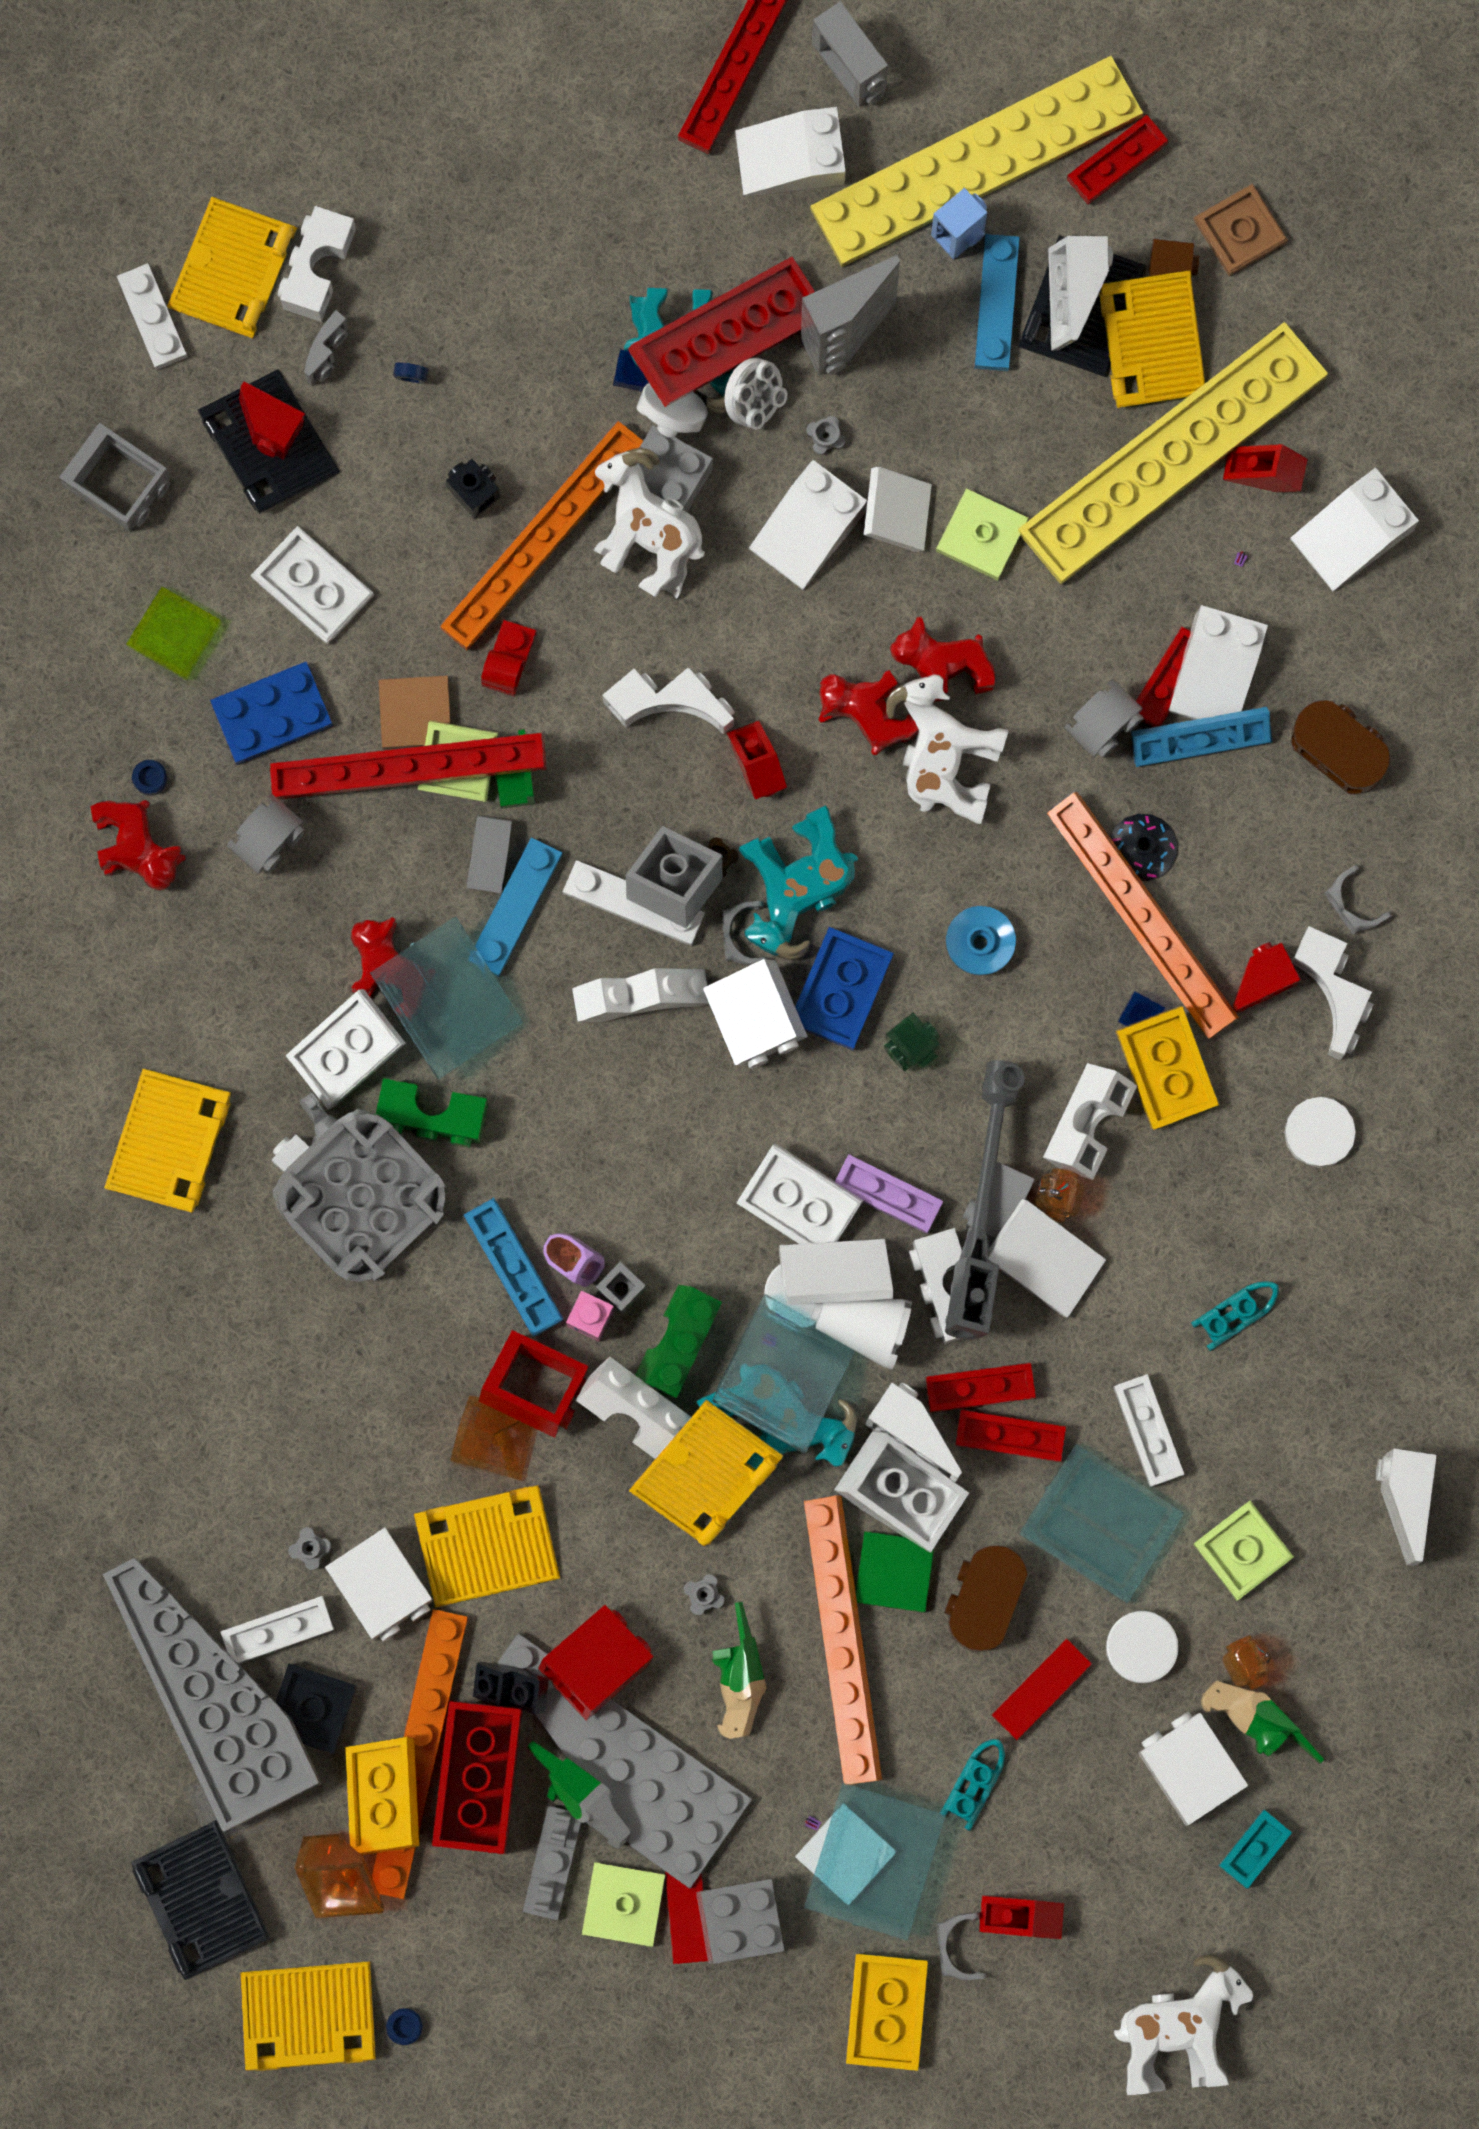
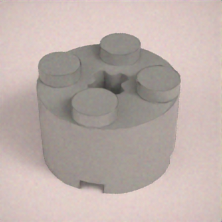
M1114 679L1107 683L1112 688L1107 692L1100 689L1073 716V719L1077 722L1075 726L1067 723L1064 727L1093 758L1098 754L1102 758L1106 757L1119 744L1115 738L1123 730L1126 733H1130L1144 719L1139 714L1143 708Z
M273 794L267 797L271 804L266 807L261 803L236 831L239 835L237 843L235 844L230 839L226 846L258 874L264 870L269 875L282 860L279 854L286 845L292 849L305 834L303 832L304 829L301 827L304 821Z

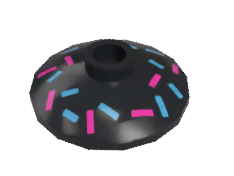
M1135 814L1124 818L1114 827L1110 836L1141 881H1151L1162 877L1172 867L1177 856V840L1172 828L1163 819L1151 814ZM1142 839L1147 840L1150 843V848L1146 851L1139 849L1138 841Z

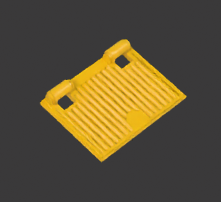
M211 197L167 308L253 339L257 330V321L261 312L265 310L286 258V249L290 239L294 238L297 227ZM271 231L278 233L273 247L265 245ZM241 305L248 307L243 322L236 319Z
M1190 271L1111 282L1102 285L1099 297L1102 317H1104L1112 371L1110 377L1113 399L1116 401L1117 408L1188 397L1205 384ZM1125 293L1127 310L1115 312L1113 295ZM1136 375L1138 392L1127 394L1124 377Z
M142 1069L104 1188L193 1213L199 1205L205 1186L204 1178L214 1146L229 1111L231 1093ZM205 1099L216 1102L211 1118L200 1115ZM179 1179L191 1182L186 1198L174 1195Z
M705 1400L633 1484L629 1492L695 1538L701 1545L706 1546L711 1544L724 1529L726 1522L745 1500L777 1468V1464L783 1455L711 1402ZM755 1452L764 1458L757 1469L747 1463ZM703 1512L712 1517V1521L705 1529L695 1522Z
M539 1485L523 1487L496 1495L414 1513L435 1608L560 1579ZM530 1501L532 1512L519 1515L514 1514L513 1504ZM446 1520L449 1531L431 1535L429 1524Z
M370 1961L241 1972L245 2071L278 2070L289 2067L336 2063L349 2064L376 2060ZM361 2036L362 2048L345 2049L344 2037ZM275 2043V2055L258 2056V2044Z

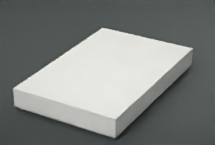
M298 526L251 574V578L327 645L374 596L370 589Z
M360 989L294 1047L286 1057L327 1110H330L338 1105L406 1043L366 991Z
M774 1143L738 1199L737 1204L795 1242L810 1244L838 1242L864 1200Z
M1024 1199L1020 1201L988 1249V1261L990 1263L999 1265V1270L1066 1318H1068L1106 1261L1105 1258Z
M885 1239L779 1245L786 1305L893 1299V1285Z

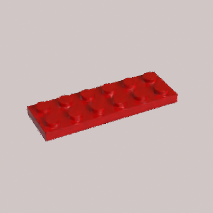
M792 256L633 343L628 350L664 407H667L737 368L743 361L755 358L801 332L802 298L815 291Z

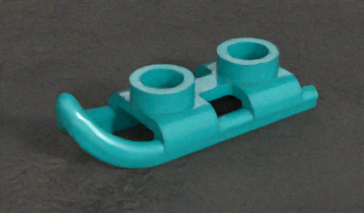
M1271 1281L1250 1284L1192 1321L1191 1325L1193 1328L1200 1324L1213 1341L1206 1346L1209 1351H1212L1267 1314L1278 1298L1279 1286ZM1259 1288H1271L1273 1293L1269 1302L1259 1310L1249 1292ZM1231 1305L1233 1310L1221 1316L1219 1312ZM1239 1318L1242 1323L1230 1329L1228 1324Z
M999 1739L987 1740L973 1751L939 1813L941 1816L946 1817L948 1811L966 1820L967 1823L964 1828L969 1831L972 1829L997 1782L1005 1763V1749ZM992 1745L996 1746L999 1751L995 1770L976 1760L983 1750ZM966 1779L970 1781V1785L965 1794H962L959 1790ZM981 1787L984 1791L977 1802L973 1798L978 1788Z

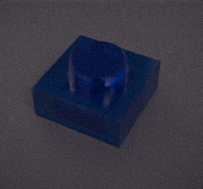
M620 349L613 386L642 392L648 384V380L639 366H636L632 360L630 352Z
M1133 991L1117 1022L1126 1027L1163 1013L1165 1007Z

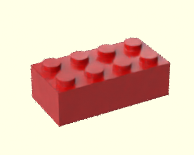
M449 1701L432 1846L506 1855L523 1710Z

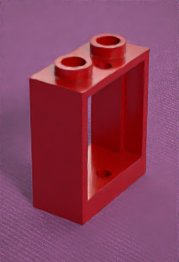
M512 1330L481 1388L478 1402L556 1438L560 1428L562 1427L567 1430L576 1410L572 1409L571 1406L587 1380L586 1375L589 1366ZM519 1353L572 1378L555 1414L501 1389Z

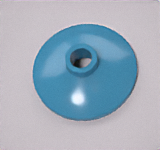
M987 906L970 907L960 912L950 923L946 935V947L952 961L960 969L973 975H989L1001 970L1012 958L1016 946L1015 931L1009 919L1000 911ZM977 937H983L987 941V946L979 949L975 947L974 940Z

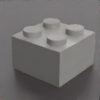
M652 425L639 448L652 450L659 457L660 463L658 465L653 464L652 470L640 464L645 483L651 493L662 499L672 498L683 505V511L688 512L713 470V458L675 437H667L661 434L657 427Z
M662 826L625 875L626 898L687 928L723 879L722 855Z
M772 1879L696 1892L708 1964L784 1951Z

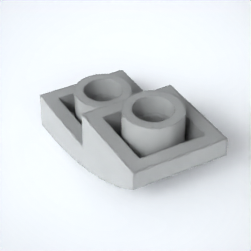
M337 310L325 322L309 351L304 373L307 382L311 386L317 380L320 382L324 381L334 370L332 364L335 362L333 352L329 348L331 346L333 348L340 346L348 335L346 332L349 329L347 320Z
M477 815L466 883L467 888L501 893L512 820Z

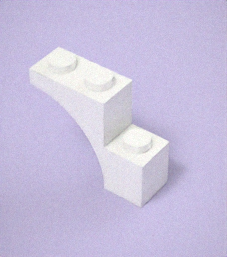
M689 667L657 694L655 691L658 688L653 680L646 673L640 676L633 669L602 695L603 703L625 728L643 717L660 712H683L695 715L711 723L723 735L734 726L732 715L735 712L722 697L717 700L709 691L712 688L709 681L700 672L694 674Z
M1308 926L1292 960V964L1309 974L1324 992L1333 1018V1037L1327 1055L1341 1060L1345 1052L1352 1054L1360 1035L1354 1033L1359 1021L1365 1023L1374 1005L1368 1002L1372 992L1333 975L1334 972L1341 974L1349 955L1343 953L1347 943Z
M654 968L629 978H599L572 988L578 1022H606L642 1012L678 1007H698L709 1004L703 989L707 987L705 969Z

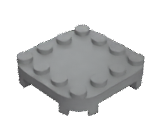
M357 1109L337 1120L284 1171L273 1189V1197L276 1201V1208L283 1219L336 1274L346 1281L361 1282L371 1279L375 1281L384 1275L383 1269L432 1222L435 1224L439 1222L444 1215L442 1211L445 1203L444 1187L446 1186L440 1176L394 1129L393 1125L376 1113Z

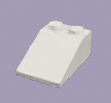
M837 107L805 110L735 130L744 197L845 185V164Z
M1067 236L1048 248L1051 351H1058L1078 340L1108 274L1109 267L1112 265L1113 251L1111 246H1108V236Z
M812 460L790 487L749 547V550L804 590L866 513L867 500Z
M1375 467L1331 502L1294 534L1290 540L1332 592H1334L1411 534L1419 520Z
M1201 605L1194 617L1183 662L1169 708L1170 713L1196 720L1242 711L1268 625Z
M902 1382L899 1386L891 1383L869 1416L865 1426L873 1431L889 1434L953 1482H956L962 1471L924 1405L917 1399L919 1394Z
M872 1431L834 1489L862 1511L928 1552H932L969 1492L892 1436Z
M1392 1449L1382 1459L1378 1460L1376 1480L1382 1481L1380 1490L1406 1565L1415 1566L1423 1562L1436 1455Z

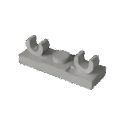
M552 1806L547 1808L523 1908L525 1913L554 1920L559 1918L581 1822L576 1820L568 1810Z

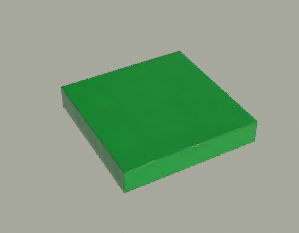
M864 1531L856 1586L857 1603L925 1613L934 1548L932 1552H928L906 1537Z

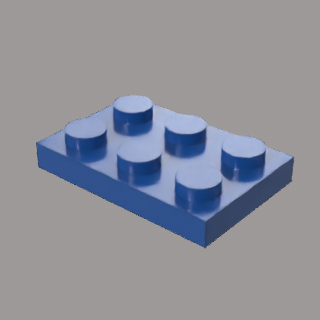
M307 662L210 700L236 765L333 726Z
M829 927L795 1006L805 1031L854 1051L894 953Z

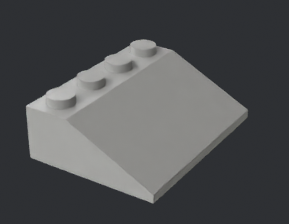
M898 255L802 298L801 341L818 376L825 372L828 375H833L842 371L846 367L845 363L852 359L896 304L900 267Z

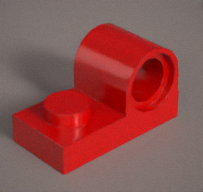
M503 620L494 648L489 651L481 675L482 687L515 697L537 633L536 630Z

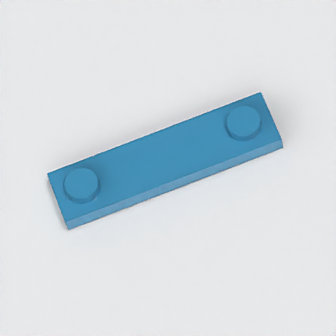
M985 234L974 369L1009 371L1019 237Z
M1267 707L1131 731L1134 763L1136 767L1272 743L1270 712Z
M531 837L471 952L468 962L500 977L563 855L562 852Z
M495 1198L464 1214L466 1221L532 1337L534 1338L564 1321Z

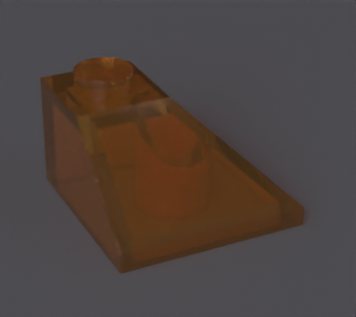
M469 1395L458 1427L450 1462L453 1465L521 1481L534 1428L478 1402L479 1397Z
M338 1834L303 1836L294 1869L315 1918L379 1914L384 1912L385 1907L365 1859Z

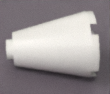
M903 1299L815 1303L811 1320L817 1321L815 1326L817 1330L877 1364L892 1370L898 1355H895L896 1349L902 1345L912 1302Z

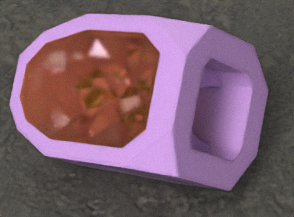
M558 1233L550 1235L544 1244V1256L547 1263L578 1285L589 1286L597 1280L605 1267L604 1257L600 1253L570 1234Z

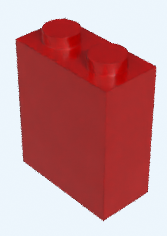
M606 1605L602 1606L548 1653L538 1667L540 1672L546 1678H549L552 1685L586 1721L650 1665L654 1657L651 1654L649 1644L642 1637H635L626 1627L627 1622L624 1617L616 1610L611 1611Z

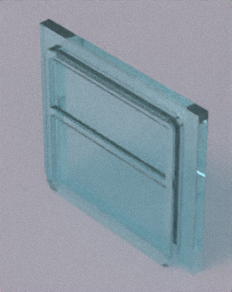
M456 916L417 942L411 943L408 948L370 972L437 1079H441L477 1053L483 1052L486 1047L523 1023Z
M765 1294L716 1389L712 1402L805 1454L855 1350L815 1328L816 1322Z
M1076 1444L1051 1484L1046 1487L1044 1495L1019 1534L1117 1598L1128 1603L1153 1562L1158 1559V1554L1184 1513Z
M842 1782L804 1908L850 1922L854 1926H863L908 1941L946 1815L899 1801L895 1797L890 1798Z

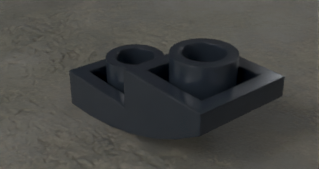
M478 1662L476 1664L473 1697L497 1707L511 1705L538 1715L545 1713L549 1678L513 1667Z

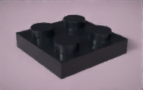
M288 1663L276 1703L292 1719L304 1745L335 1754L357 1685Z

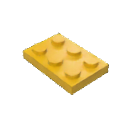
M1183 1006L1173 1008L1115 1031L1134 1083L1137 1085V1091L1151 1129H1158L1219 1105Z
M403 1737L345 1747L350 1854L361 1856L418 1847L419 1827L414 1739Z
M864 1954L855 1955L846 2064L918 2071L928 1961Z

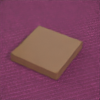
M1253 184L1198 214L1193 219L1228 276L1288 242L1285 234Z
M448 676L379 680L383 750L425 746L430 720L451 724Z

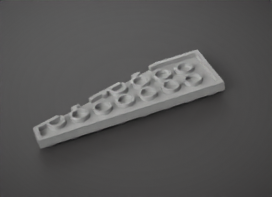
M133 1558L103 1574L223 1832H228L322 1784L292 1719L138 1559Z
M518 1633L497 1663L545 1677L538 1667L547 1653ZM549 1681L545 1713L538 1714L536 1717L566 1758H569L610 1789L613 1794L611 1801L614 1810L631 1831L627 1841L629 1845L688 1888H691L752 1799L612 1699L586 1721Z

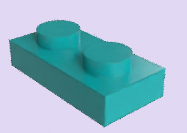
M1262 1810L1218 1866L1245 1889H1248L1292 1832L1267 1811Z

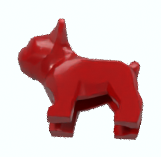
M920 616L916 618L910 630L898 635L895 642L891 643V656L896 662L912 666L917 670L921 678L940 675L944 679L943 691L948 694V680L963 671L975 680V695L992 692L993 687H995L994 667L988 660L983 648V637L979 634L974 639L937 642L927 633L923 618ZM935 699V701H934L933 703H935V702H940V701H945V700H943V699Z
M890 670L882 675L880 681L873 683L862 682L854 684L837 674H830L821 680L819 696L822 711L818 718L820 723L828 721L833 717L844 716L850 718L857 724L868 743L872 746V755H878L885 748L897 743H906L919 733V729L910 714L903 721L888 718L885 699L898 686Z
M109 800L90 806L93 823L97 824L98 830L106 829L109 825L119 828L116 845L97 851L101 870H104V875H113L118 869L127 870L131 873H138L144 878L145 883L154 890L161 891L168 888L170 883L175 880L177 866L182 861H185L186 858L185 855L179 854L181 852L180 846L163 848L153 841L146 811L150 805L149 801L118 803Z
M391 917L383 922L373 920L357 922L351 930V941L361 955L362 977L352 985V992L356 993L358 990L364 989L370 997L379 986L401 989L403 1002L396 1006L394 1012L396 1016L410 1023L422 1007L423 995L428 983L435 975V970H425L404 958L395 950L393 934L397 925L396 918Z

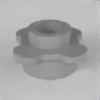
M829 416L816 423L812 422L807 426L806 432L812 437L814 442L813 451L816 454L823 455L828 449L834 447L840 449L844 446L845 437L840 434L839 420L836 417ZM828 433L829 437L824 438L823 434Z
M306 1527L300 1531V1538L296 1544L289 1547L288 1552L291 1558H298L303 1561L307 1569L315 1570L320 1566L319 1560L323 1557L324 1553H328L331 1550V1543L326 1538L321 1539L316 1536L312 1528ZM307 1546H313V1551L308 1552L306 1550Z
M708 1574L704 1576L703 1580L695 1583L689 1581L685 1584L684 1593L690 1598L692 1603L690 1610L693 1614L702 1615L707 1609L722 1607L724 1597L718 1593L716 1587L717 1578ZM705 1591L707 1593V1597L702 1598L700 1596L701 1592Z

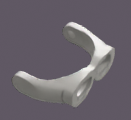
M1357 864L1343 872L1334 881L1331 888L1325 891V896L1352 934L1377 927L1392 917L1391 913L1387 912L1378 919L1369 921L1360 919L1345 910L1341 897V886L1344 879L1354 875L1360 869Z
M763 901L744 902L728 910H722L726 961L751 966L763 959L769 960L766 957L749 958L744 956L735 948L729 934L731 922L738 913L746 909L764 908Z
M980 1913L956 1915L945 1922L937 1923L940 1964L943 1977L950 1976L960 1980L987 1978L986 1973L965 1974L960 1972L953 1966L946 1951L947 1938L951 1929L962 1920L970 1919L973 1921L976 1918H980Z

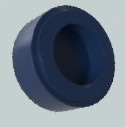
M398 362L394 365L393 376L401 381L423 384L427 382L429 369L416 364Z
M144 760L135 766L132 772V781L140 793L153 796L164 790L167 785L168 776L162 764L155 760Z
M408 2008L394 2011L386 2023V2031L389 2038L399 2045L414 2043L421 2036L423 2030V2023L419 2014Z

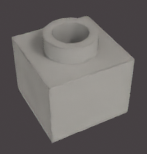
M619 1262L596 1286V1290L623 1314L646 1290V1285L624 1264ZM619 1283H624L628 1286V1292L623 1296L617 1295L614 1291Z

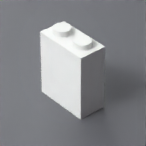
M763 959L703 988L735 1065H748L749 1069L759 1067L769 1061L767 1056L777 1051L780 1055L791 1052L799 1047L798 1041L808 1037L776 960Z
M383 1528L325 1567L372 1640H376L379 1637L383 1642L401 1631L398 1624L409 1617L413 1622L423 1617L430 1611L428 1604L434 1601L386 1528Z
M1189 1711L1171 1722L1174 1729L1166 1735L1162 1736L1157 1731L1142 1741L1144 1749L1138 1752L1185 1826L1190 1825L1248 1786L1202 1714L1198 1713L1192 1717Z

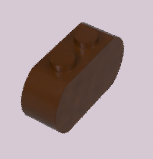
M1328 700L1309 704L1300 712L1292 728L1291 743L1294 751L1347 794L1358 795L1374 789L1382 780L1389 766V750L1387 745L1382 742L1383 736L1371 726L1365 728L1355 720V713L1343 704L1338 706L1333 701Z
M988 1546L977 1551L972 1556L970 1562L963 1560L956 1579L963 1583L958 1595L951 1593L944 1613L950 1615L948 1629L952 1638L964 1649L973 1652H986L996 1648L1004 1640L1027 1577V1570L1023 1560L1011 1549L1003 1546Z

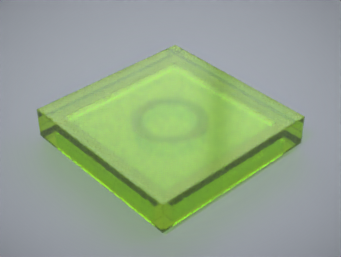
M161 586L126 645L128 648L180 678L187 680L222 624V621Z

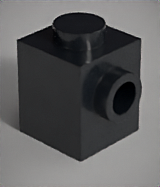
M473 459L466 464L460 462L448 473L449 478L446 480L448 490L474 519L501 498L499 488L494 484L496 477L484 463L478 466Z

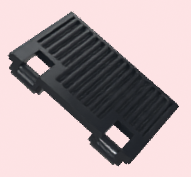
M1059 235L1056 243L1061 241L1065 237ZM1113 254L1112 265L1109 267L1103 284L1142 278L1146 265ZM1048 264L1018 347L1106 377L1111 363L1099 294L1078 340L1058 351H1051ZM1125 293L1114 294L1115 312L1127 310ZM1040 325L1050 328L1046 342L1036 340Z
M279 369L249 383L305 413ZM240 389L197 410L202 419L201 422L213 442H216L242 485V490L253 509L257 510L259 514L340 472L306 414L304 415L303 427L285 458L281 459L276 455L275 457H269L257 449V445L253 444L239 401ZM225 411L232 424L221 428L215 415ZM266 480L273 492L262 497L256 484Z
M217 1820L131 1862L132 1872L139 1888L148 1899L168 1944V1952L177 1972L182 1975L184 1980L271 1939ZM158 1863L165 1879L154 1884L147 1868ZM194 1942L201 1958L189 1963L183 1947Z

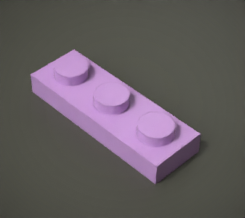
M849 1154L835 1180L836 1183L864 1200L863 1203L928 1234L943 1203L942 1200Z

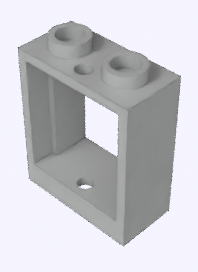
M840 1L813 19L812 45L857 106L860 107L866 102L871 105L885 94L888 64Z
M101 423L96 426L59 477L63 487L129 532H131L135 525L139 527L144 523L150 513V509H148L155 498H162L170 486L168 481L170 475L166 467ZM109 447L154 476L126 515L82 486V483Z

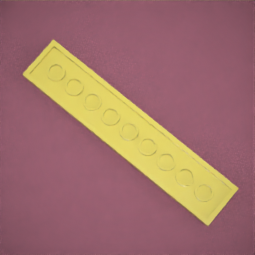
M1109 56L811 205L810 210L841 267H844L932 223L933 214L963 188L971 195L976 193L982 198L1143 117V112L1112 56Z
M1285 322L1018 528L1020 536L1060 584L1064 583L1231 453L1236 447L1240 446L1326 379L1328 376L1327 371Z

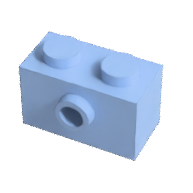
M963 188L933 214L931 236L953 260L968 247H972L979 242L985 235L986 204L976 193L971 195Z

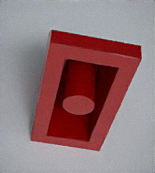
M243 381L240 386L239 401L253 444L257 445V449L269 457H275L276 455L284 459L303 427L305 413Z
M1283 444L1240 446L1228 454L1223 480L1272 492H1298L1302 488L1308 459Z
M759 720L727 732L746 784L755 800L761 797L772 796L777 791L787 788L777 753Z
M1268 942L1252 950L1254 956L1250 957L1247 962L1232 1006L1236 1014L1298 985L1300 978L1282 942L1275 946Z
M982 1896L979 1932L1062 1940L1064 1903Z

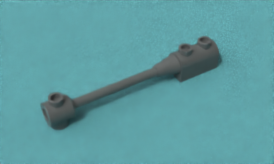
M989 1061L986 1065L985 1078L982 1084V1099L990 1104L991 1108L972 1230L969 1231L960 1258L955 1263L948 1314L945 1319V1333L960 1339H978L989 1334L999 1265L989 1263L986 1226L1005 1107L1016 1104L1018 1089L1023 1086L1025 1080L1021 1067L1008 1061Z

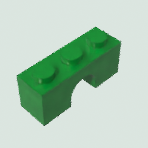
M383 1078L376 1114L393 1125L399 1134H402L403 1129L415 1131L417 1138L428 1141H436L437 1136L451 1138L450 1144L464 1148H471L472 1143L480 1144L488 1107L487 1098L452 1092L448 1108L439 1115L429 1116L422 1113L417 1107L420 1091L418 1085Z
M678 1284L663 1315L669 1319L666 1333L655 1348L647 1349L635 1375L661 1395L677 1398L722 1302L694 1287Z

